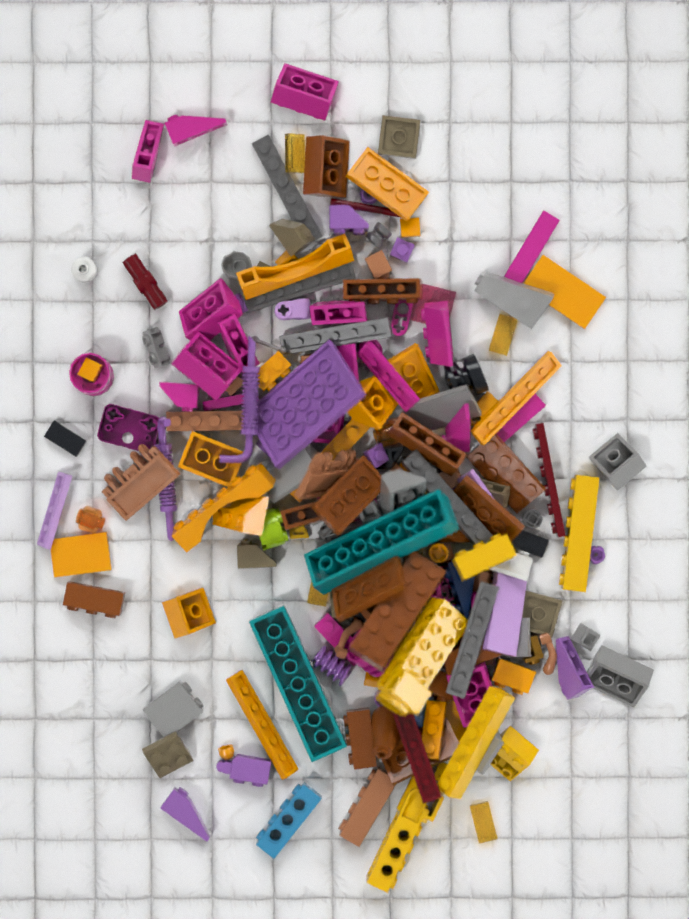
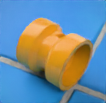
M434 543L430 546L428 554L434 562L441 563L447 559L448 549L442 543Z

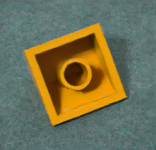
M375 376L359 382L366 396L348 410L347 413L354 421L379 430L395 410L398 403Z
M203 587L162 602L174 638L189 635L216 624Z

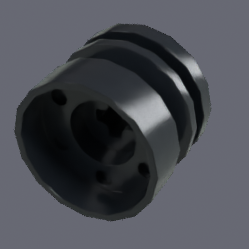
M474 354L462 358L463 368H459L458 364L453 362V372L449 366H443L449 390L467 384L468 388H472L476 395L489 391L482 369Z

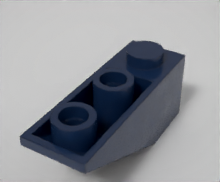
M453 562L444 563L443 569L446 570L445 579H448L450 584L448 587L449 594L452 598L454 597L456 603L454 608L465 618H468L475 576L461 581Z

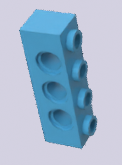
M305 782L302 785L297 784L291 792L293 794L291 799H286L280 806V809H282L278 815L274 814L268 821L269 827L266 830L262 829L256 836V839H258L256 845L273 859H275L322 799V796ZM299 799L305 803V806L300 809L294 805V802ZM284 815H291L293 821L289 824L284 823L282 817ZM272 830H279L281 836L275 839L270 835V832Z

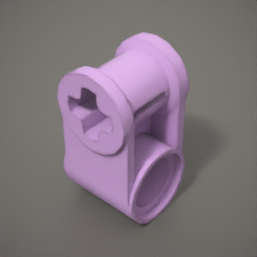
M304 298L279 302L275 307V316L279 320L310 319V299ZM281 306H284V308L288 310L285 316H282V313L278 312V310L281 309Z

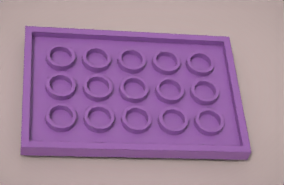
M329 339L258 401L259 404L257 406L259 408L257 409L259 411H257L258 415L256 416L258 417L256 419L258 421L256 423L258 425L256 427L258 429L257 436L273 464L278 469H281L366 396L365 391L333 341Z

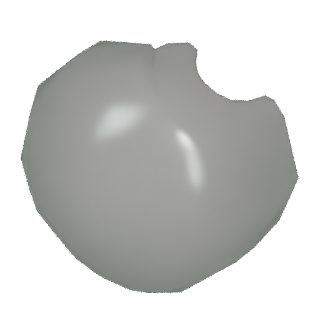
M233 251L231 254L223 257L221 266L224 274L229 279L238 280L236 273L251 268L252 263L245 253Z

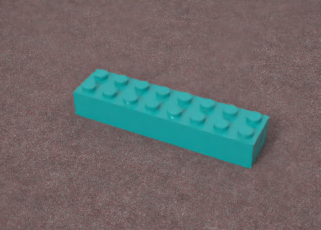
M438 489L304 554L313 587L325 595L331 592V589L396 555L402 558L458 531L459 527L448 496Z
M285 604L249 620V624L311 762L346 748V740Z

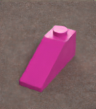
M178 115L171 116L165 122L174 147L227 125L224 118L183 115L180 117Z
M145 120L132 165V179L151 183L164 128L163 123Z
M322 301L309 306L312 325L367 321L365 302Z
M232 314L218 322V326L229 357L243 367L248 364V339L236 315ZM255 355V367H256V366L259 365L260 363H259V361H258V359H257V357H256V355Z
M469 404L462 406L445 427V435H442L444 440L463 452H470Z
M329 612L314 625L334 648L338 645L342 632L345 630L337 620L332 618ZM351 635L347 639L344 648H348V645L352 639ZM346 656V659H347L353 666H355L356 664H354L353 662H351V661L347 658V656Z

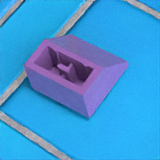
M329 205L330 232H334V235L339 236L345 232H353V235H365L364 233L368 232L369 224L349 205Z

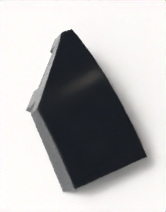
M404 446L385 449L389 460L377 467L376 470L393 467L404 451Z

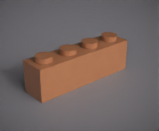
M243 411L166 412V418L171 421L170 426H166V431L241 430L243 428L241 426L243 424L241 423L243 421L241 419Z
M377 767L376 771L372 769L367 778L369 783L366 787L362 786L357 795L360 797L357 803H352L348 810V813H350L347 820L343 819L338 827L340 830L339 836L360 847L395 787L388 773L380 767Z

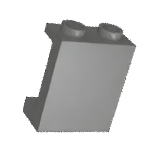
M180 680L176 685L143 708V711L163 738L175 731L178 732L204 711L202 709L204 707L203 703L198 697L194 698L190 693L192 689L187 682L183 683Z

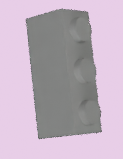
M311 444L306 446L281 469L275 467L271 458L261 463L276 479L274 487L267 491L273 503H276L299 487L311 460L317 453V450Z
M400 469L381 475L380 510L383 516L426 495V479L424 477Z
M601 645L590 664L587 674L594 686L593 689L634 708L649 687L654 670Z

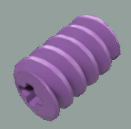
M324 645L311 662L315 661V668L321 665V673L328 670L327 677L333 674L332 681L335 682L340 679L339 686H342L353 671H350L351 664L349 663L344 666V659L338 662L339 657L336 655L332 657V650L326 653L327 647Z

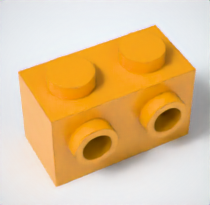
M279 351L260 367V373H258L260 380H258L259 384L257 385L263 391L266 389L270 391L277 385L275 381L280 376L284 378L291 372L290 367L292 365Z
M498 657L491 680L494 681L495 686L500 688L508 686L513 688L512 692L523 695V692L529 693L536 671Z

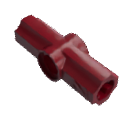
M136 253L122 262L132 276L134 284L141 294H144L154 310L159 309L168 302L158 287L157 281L151 272L146 269Z

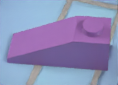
M570 637L556 639L558 679L562 693L566 696L567 700L577 698L594 688Z
M174 787L160 809L202 839L208 841L210 834L191 798L188 796L189 793L181 787L179 789Z

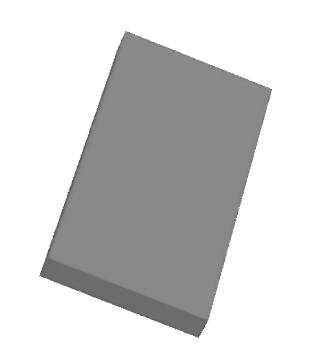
M467 384L421 398L407 412L400 405L395 408L398 417L403 412L431 431L446 427L464 404H469L470 419L481 416V409Z

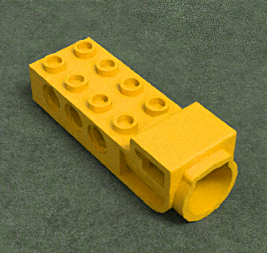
M434 597L430 599L378 681L377 686L380 691L376 699L396 714L405 716L407 713L419 714L432 693L428 690L429 685L466 629L468 620L445 599Z
M414 776L410 778L396 808L397 812L366 875V882L387 893L390 888L393 889L397 882L396 874L404 868L406 863L405 855L406 853L410 854L414 846V836H419L422 823H427L428 820L433 822L444 800L441 791L442 798L436 799L429 810L427 803L423 804ZM402 830L408 832L405 836L398 834ZM393 848L400 849L397 853H392L390 851ZM385 865L391 866V869L384 870L382 868Z

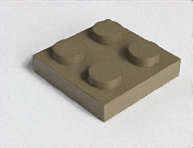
M382 115L378 154L416 159L421 120Z
M526 591L522 618H530V632L537 634L548 633L552 638L562 600Z
M176 731L142 749L143 754L159 778L194 761Z

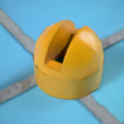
M229 744L218 748L222 759H232L234 756L233 745Z

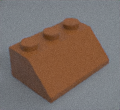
M323 135L306 137L304 195L346 198L347 178L345 176L348 173L349 140Z

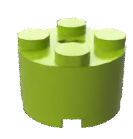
M273 507L266 511L262 536L258 535L263 551L284 545L286 541H289L284 526L281 527L280 525L283 523V519L278 508L275 509Z

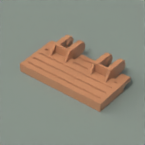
M144 444L138 446V450L148 462L139 453L132 451L130 457L135 464L133 463L124 472L118 467L112 469L113 474L122 485L112 475L106 474L104 476L109 486L101 492L125 521L180 475V472L155 445L151 449L147 448Z
M341 450L334 461H332L333 456L329 452L323 454L320 452L316 453L294 496L299 500L321 497L359 459H355V450Z

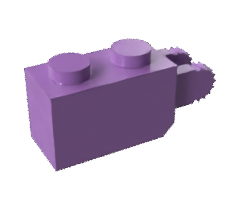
M237 754L233 757L232 761L223 759L217 762L216 769L218 772L230 774V779H233L235 783L244 784L245 781L252 782L253 786L258 787L268 784L271 759Z

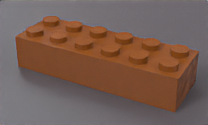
M415 551L411 553L402 567L406 588L377 604L350 645V652L381 672L384 671L446 576V570Z

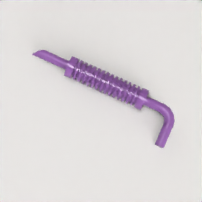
M249 335L248 364L243 366L242 371L244 372L242 374L244 376L242 378L244 380L242 382L244 384L242 386L244 388L242 390L244 392L242 393L244 401H242L243 405H241L243 407L241 409L243 411L241 413L243 415L241 417L243 419L241 421L243 423L241 424L243 427L241 428V434H245V449L241 455H220L219 463H244L247 461L253 451V435H258V429H256L258 427L256 425L258 417L256 416L258 415L257 411H259L257 409L259 408L257 406L259 404L257 402L259 400L257 398L259 396L257 394L259 392L257 384H259L258 380H260L258 378L260 377L258 375L260 367H255L256 343Z
M163 416L158 419L159 444H155V446L173 465V462H171L173 461L172 444L166 441V426H170L171 421ZM172 481L159 494V500H161L159 501L161 504L160 511L165 512L167 537L170 541H174V538L171 536L174 530L173 511L177 510L176 496H174L176 495L175 481Z

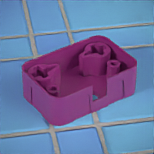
M108 404L104 408L97 436L100 441L139 451L138 446L140 444H144L147 448L151 449L156 444L159 417L118 405ZM116 409V413L122 417H114L112 420L109 412H113ZM151 419H153V423H155L156 426L151 427V430H149L148 425L142 423V421L149 422ZM126 432L133 435V441L129 444L125 443L122 439L123 434Z

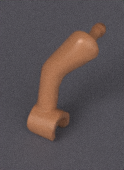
M354 617V621L342 632L340 641L335 646L334 650L339 658L345 659L348 649L344 648L349 636L363 627V622L357 617Z
M544 633L539 637L541 644H546L549 657L543 667V672L546 675H551L555 669L557 653L551 636L548 633Z

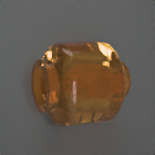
M388 420L381 429H373L376 444L382 443L383 447L398 444L396 440L387 435L395 421Z
M90 506L79 509L75 520L80 530L90 533H96L98 528L102 529L105 518L102 517V511Z

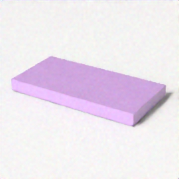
M494 573L492 585L499 586V590L486 628L483 649L516 657L527 581L501 573Z

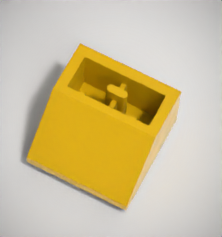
M509 726L500 734L504 743L490 765L511 782L532 763L539 749L512 726Z

